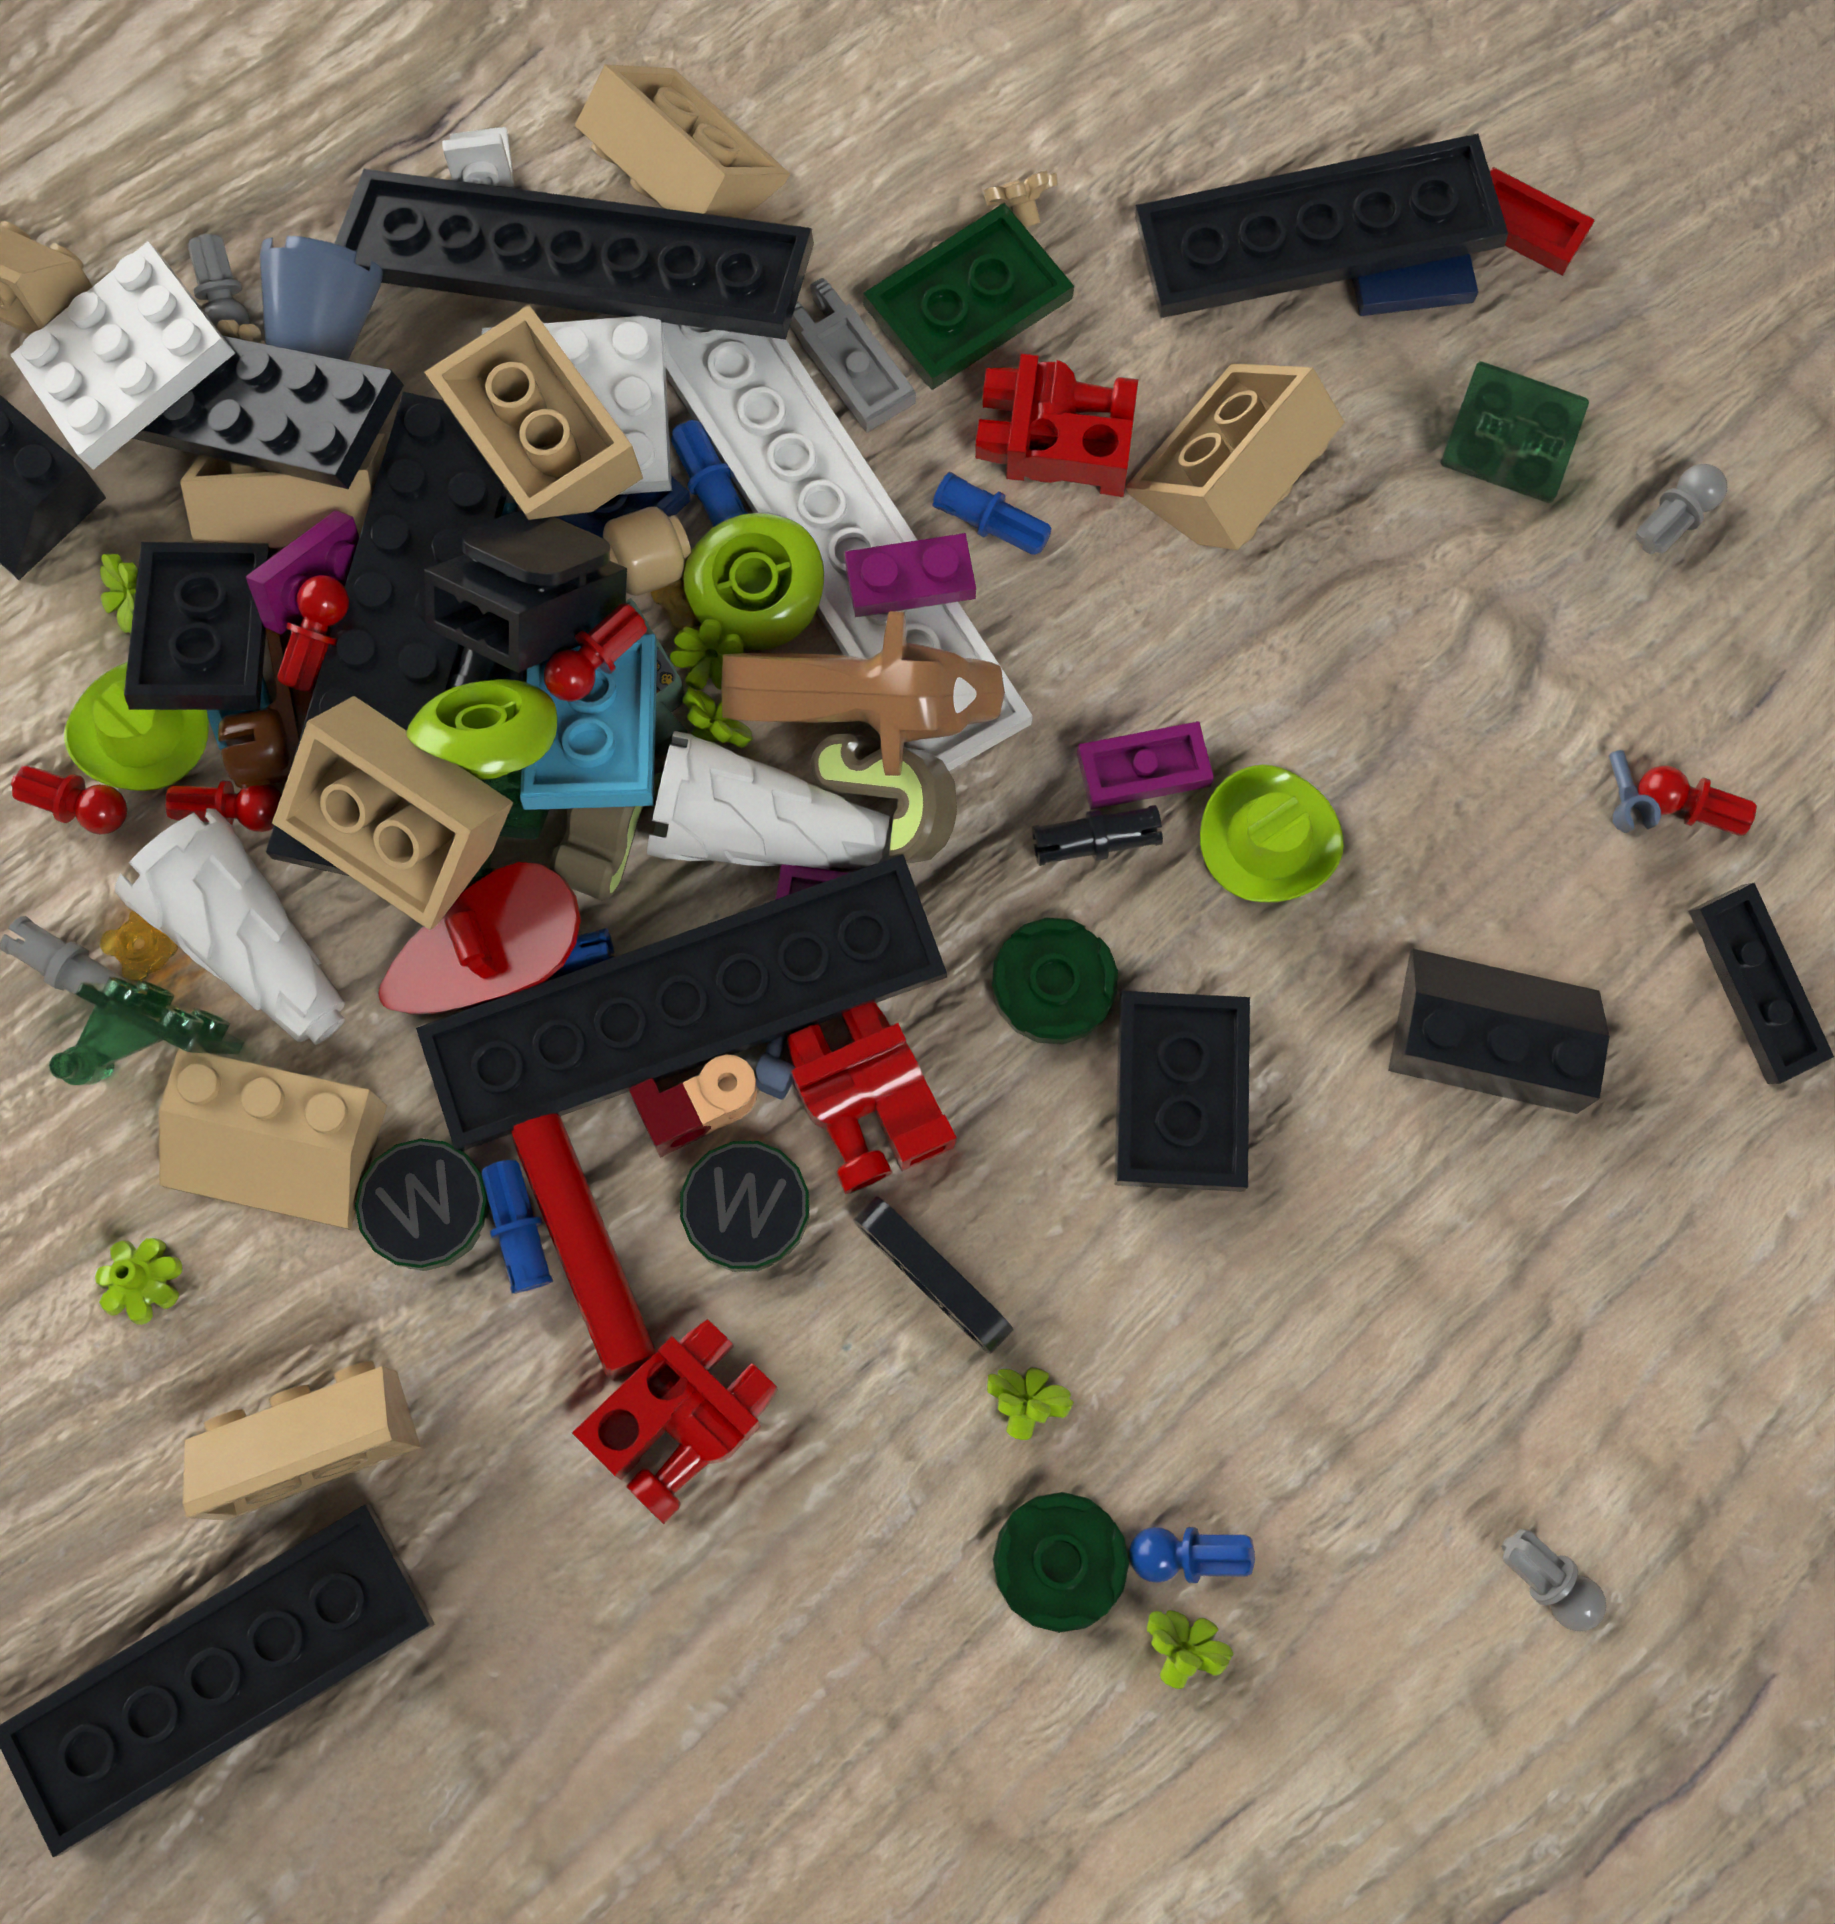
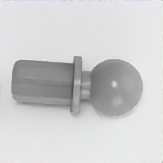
M210 234L199 235L190 239L188 249L198 283L193 292L195 298L208 300L209 303L203 310L216 328L221 320H235L239 326L250 324V317L245 307L232 299V295L239 293L242 290L240 281L233 279L223 239L220 235Z
M1698 464L1687 469L1680 477L1677 489L1672 488L1665 491L1660 497V506L1637 529L1635 536L1638 542L1642 544L1643 550L1649 554H1654L1655 552L1664 553L1686 530L1696 529L1704 520L1703 512H1708L1718 507L1726 496L1727 480L1723 472L1709 464Z
M1520 1529L1513 1537H1507L1501 1546L1504 1551V1562L1530 1586V1595L1536 1602L1541 1605H1550L1554 1617L1561 1625L1573 1631H1587L1596 1627L1602 1621L1606 1612V1599L1602 1589L1590 1578L1578 1575L1577 1565L1569 1557L1557 1556L1537 1536L1526 1529Z

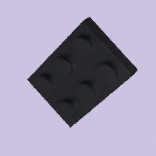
M141 542L124 697L129 710H260L266 630L245 576L271 558L268 543Z
M1138 991L1121 992L1119 997L1114 1185L1244 1192L1248 1188L1250 997Z

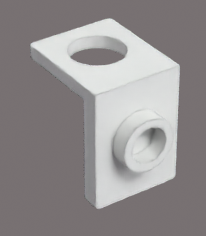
M506 127L450 134V140L442 141L444 156L452 180L515 189Z

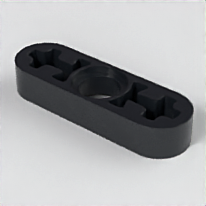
M876 1196L853 1219L865 1236L985 1352L991 1354L1014 1330L1005 1317L880 1197Z

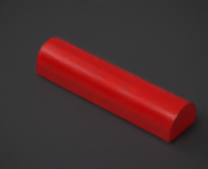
M559 1114L543 1115L513 1126L514 1130L511 1133L514 1147L606 1377H610L613 1380L640 1368L657 1352L561 1116Z

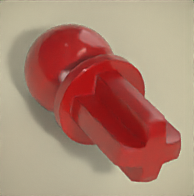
M325 575L311 577L301 585L297 594V606L303 616L301 626L289 622L286 626V629L291 630L292 633L277 675L278 681L283 685L303 692H311L315 688L329 644L335 646L337 644V639L326 635L328 626L342 620L349 607V597L345 587L335 578Z
M624 603L617 606L589 633L584 631L578 632L575 638L581 648L578 651H560L554 654L545 666L544 682L549 692L556 698L568 702L578 701L587 696L595 684V670L599 667L604 672L611 674L616 669L613 662L646 633L647 627L642 616L629 604Z
M30 765L22 766L17 775H13L10 785L13 787L12 796L14 799L52 812L56 821L69 823L76 816L78 823L85 830L103 835L118 830L126 820L128 809L125 798L118 790L111 786L93 785L86 788L84 778L79 775L70 774L65 778Z
M1663 765L1650 769L1641 778L1638 786L1639 795L1652 797L1659 804L1661 815L1673 814L1680 809L1686 811L1684 824L1692 826L1697 821L1737 836H1744L1749 831L1756 816L1757 805L1753 801L1710 787L1711 780L1704 777L1699 781L1696 788L1692 787L1685 774L1672 766Z
M222 780L218 788L173 785L168 788L166 794L167 817L180 821L188 815L195 813L202 822H209L205 815L206 809L211 808L216 809L231 825H233L235 818L251 831L266 832L273 829L274 824L272 822L282 794L276 787L270 784L253 785L243 788L237 794L232 782Z

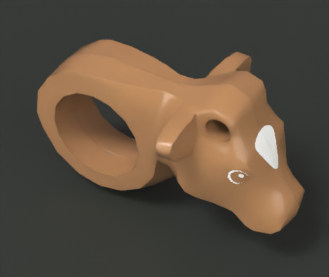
M889 611L883 648L880 653L871 659L844 655L804 653H735L723 655L721 681L723 718L762 722L868 723L879 733L881 738V753L885 776L901 775L905 742L952 736L960 733L968 724L989 722L997 719L1000 716L1005 695L1002 670L999 665L980 659L963 658L942 649L907 643L905 612Z

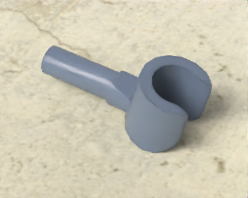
M1623 750L1612 752L1609 754L1621 800V803L1615 808L1613 813L1615 827L1624 833L1634 830V821L1631 817L1632 807L1641 812L1643 824L1647 830L1655 827L1661 818L1659 804L1652 797L1639 795L1637 786L1633 782L1625 752Z
M786 1036L769 1041L766 1052L762 1054L756 1067L757 1088L761 1092L781 1100L785 1099L793 1083L791 1070L795 1069L793 1064L780 1059L784 1052Z

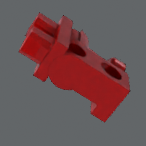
M1021 354L1019 369L986 368L982 408L1013 411L1011 422L979 419L975 458L993 463L1007 464L1006 479L1024 481V477L1039 482L1067 481L1101 486L1100 494L1124 497L1139 379L1118 377L1114 381L1113 388L1076 381L1074 372L1066 363L1057 359L1056 362L1038 363L1039 356ZM1076 412L1110 413V418L1076 414Z
M875 1002L856 1007L842 1014V1019L853 1043L831 1052L819 1024L804 1028L787 1037L792 1062L795 1069L791 1070L792 1080L799 1097L813 1123L827 1130L845 1162L838 1168L836 1173L845 1194L864 1189L892 1174L891 1167L882 1151L874 1150L869 1152L858 1121L862 1117L875 1112L901 1171L953 1149L957 1140L946 1115L942 1114L918 1062L906 1042L899 1023L890 1026L886 1016Z
M708 1319L688 1332L679 1342L671 1336L657 1350V1353L635 1371L572 1432L620 1480L640 1462V1458L665 1432L679 1444L655 1475L648 1469H642L626 1485L630 1492L663 1524L680 1508V1501L674 1495L679 1489L708 1464L722 1463L732 1457L744 1442L748 1441L761 1427L757 1418L765 1411L778 1390L777 1386L753 1363L727 1389L710 1373L734 1345Z

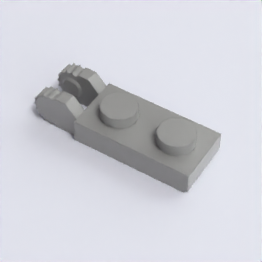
M820 278L810 284L813 299L826 318L815 324L801 303L797 301L790 327L801 341L803 348L866 433L916 403L914 388L852 305H845L824 278Z

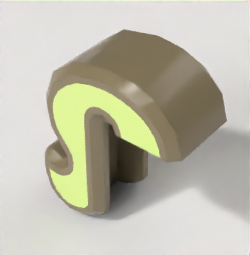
M834 734L819 743L812 756L811 769L815 781L821 789L898 799L897 809L893 815L889 851L890 859L904 854L906 863L931 860L946 846L954 829L957 802L955 781L943 760L925 750L904 747L901 775L885 776L880 742L874 737Z
M656 758L654 797L658 795L664 769L662 761ZM643 806L568 809L565 836L561 844L554 848L550 869L564 877L571 889L601 901L610 898L622 881Z

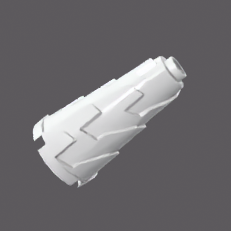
M674 731L672 745H669L652 819L656 824L653 835L649 834L647 855L663 859L685 861L711 860L751 866H781V864L827 870H830V867L860 870L890 859L892 827L889 826V815L845 800V797L809 784L790 773L737 755L728 749L697 738L692 734Z
M211 808L206 809L205 817L209 820L207 825L195 813L174 823L150 841L129 861V864L140 876L132 885L120 873L115 884V893L128 908L138 913L150 925L166 934L191 959L228 984L255 1010L261 1009L297 1042H303L310 1038L317 1045L329 1038L345 1021V1018L339 1013L344 1008L345 1002L319 967L321 964L319 959L288 919L276 892L245 852L242 842L233 831V826L216 809Z

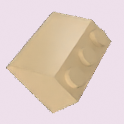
M604 64L575 124L592 141L591 147L597 155L608 162L617 164L631 177L630 183L636 191L647 198L656 200L665 209L744 219L781 188L790 176V173L674 68Z
M1 221L0 321L29 335L37 330H41L69 307L71 301L76 296L87 292L93 287L82 270L84 266L82 261L63 246L51 244L48 248L33 241L23 230L12 223Z
M530 305L424 371L427 379L528 520L593 512L643 479L632 444Z
M1231 363L1125 488L1131 497L1196 544L1239 550L1243 544L1255 535L1257 527L1275 505L1291 492L1293 484L1311 462L1326 450L1328 442L1345 422L1313 367Z
M386 433L377 435L349 489L199 454L180 480L193 543H268L269 548H277V552H279L335 510L354 518L360 537L387 447Z
M353 696L307 721L272 824L431 930L438 925L492 853L513 802L457 764L419 749L408 739L405 729Z
M179 1047L159 1108V1184L164 1188L351 1230L356 1214L355 1203L359 1184L370 1166L387 1105L368 1089Z
M373 1361L361 1362L337 1371L334 1374L336 1383L314 1392H311L309 1385L297 1386L269 1398L271 1408L247 1417L245 1410L239 1409L220 1414L205 1421V1433L185 1440L183 1507L186 1517L228 1521L420 1448L421 1446L397 1371L384 1366L375 1368Z

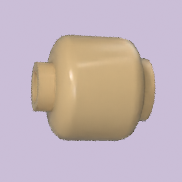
M647 507L612 519L604 527L603 539L610 544V561L627 568V594L640 596L681 580L686 560L691 554V549L685 530L676 515L667 516L660 508Z

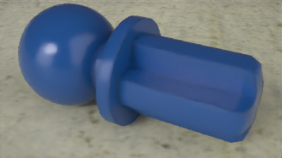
M1151 1527L1142 1530L1135 1536L1130 1545L1129 1559L1135 1573L1148 1582L1161 1583L1168 1581L1180 1569H1183L1188 1583H1198L1200 1576L1247 1577L1251 1575L1255 1564V1551L1253 1541L1248 1535L1199 1534L1196 1527H1187L1184 1532L1183 1541H1179L1167 1529Z

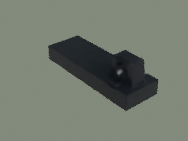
M1755 882L1740 885L1688 910L1696 930L1703 939L1707 954L1767 1084H1781L1833 1058L1832 1050Z

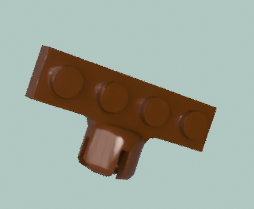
M303 618L295 625L301 626ZM333 625L328 626L326 635L329 637L331 635ZM265 628L277 690L275 701L268 707L260 708V710L226 715L219 723L218 741L225 740L227 747L221 750L223 764L230 779L241 789H246L253 785L262 786L287 782L314 692V689L311 692H303L283 685L278 681L277 675L292 633L289 629L283 634H279Z

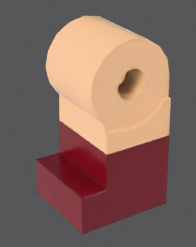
M727 1054L715 1057L706 1063L699 1076H695L659 1093L653 1078L629 1088L632 1100L660 1158L743 1118L754 1107L758 1092L754 1071L748 1062L738 1056Z

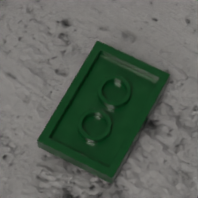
M1002 203L863 293V306L930 389L934 390L1073 299L1074 285L1009 207Z

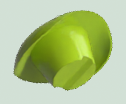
M742 514L729 518L713 527L693 547L685 563L683 576L684 590L689 606L702 624L706 619L719 621L722 627L721 634H737L745 643L744 649H770L794 639L813 619L823 592V560L813 537L797 522L773 514Z
M125 662L97 678L80 696L65 726V746L69 756L78 768L86 775L103 784L133 791H150L165 788L187 775L202 757L208 741L207 710H129L124 697L128 663Z
M509 679L479 681L451 688L434 697L416 714L406 730V735L416 747L424 752L457 764L478 779H494L530 766L549 751L556 736L557 711L552 698L545 691L527 682Z
M1273 765L1246 767L1227 777L1211 795L1201 821L1200 845L1208 870L1227 891L1249 901L1279 902L1304 896L1320 887L1331 877L1338 867L1343 854L1342 829L1329 801L1305 779L1286 769Z

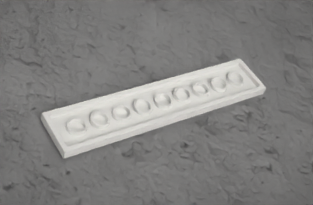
M663 322L667 379L692 418L699 421L704 427L721 463H726L729 466L731 479L752 512L789 518L803 526L813 537L820 550L824 566L823 592L816 612L844 656L871 659L880 653L883 648L889 612L855 618L845 564V551L916 541L917 538L787 340ZM959 602L895 611L905 612L907 643L942 649L963 658L980 659L999 665ZM1002 670L1005 695L1001 713L997 719L989 722L968 724L960 733L952 736L905 742L904 747L925 750L943 760L948 771L1030 726L1033 715Z

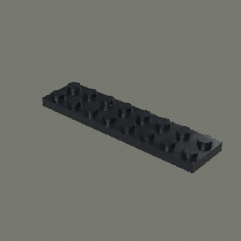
M363 169L334 244L357 252L355 264L368 271L370 270L371 260L378 264L383 271L381 283L621 317L643 316L659 319L664 323L786 340L814 241L812 229L807 227Z
M408 392L402 393L345 584L349 597V607L343 619L333 625L330 637L338 641L336 646L329 644L323 659L295 756L307 721L345 700L355 696L407 730L416 714L426 703L437 695L449 690L451 674H457L463 646L426 628L425 569L463 555V532L469 528L501 517L508 491L443 400ZM273 826L266 850L271 859L349 876L277 826Z
M904 854L428 1023L417 1027L416 1030L454 1149L463 1152L512 1134L511 1131L514 1130L513 1126L530 1119L548 1114L566 1115L627 1093L629 1088L650 1078H653L654 1082H658L705 1065L715 1057L725 1054H736L809 1026L839 1017L856 1007L871 1002L878 1003L947 978V971Z

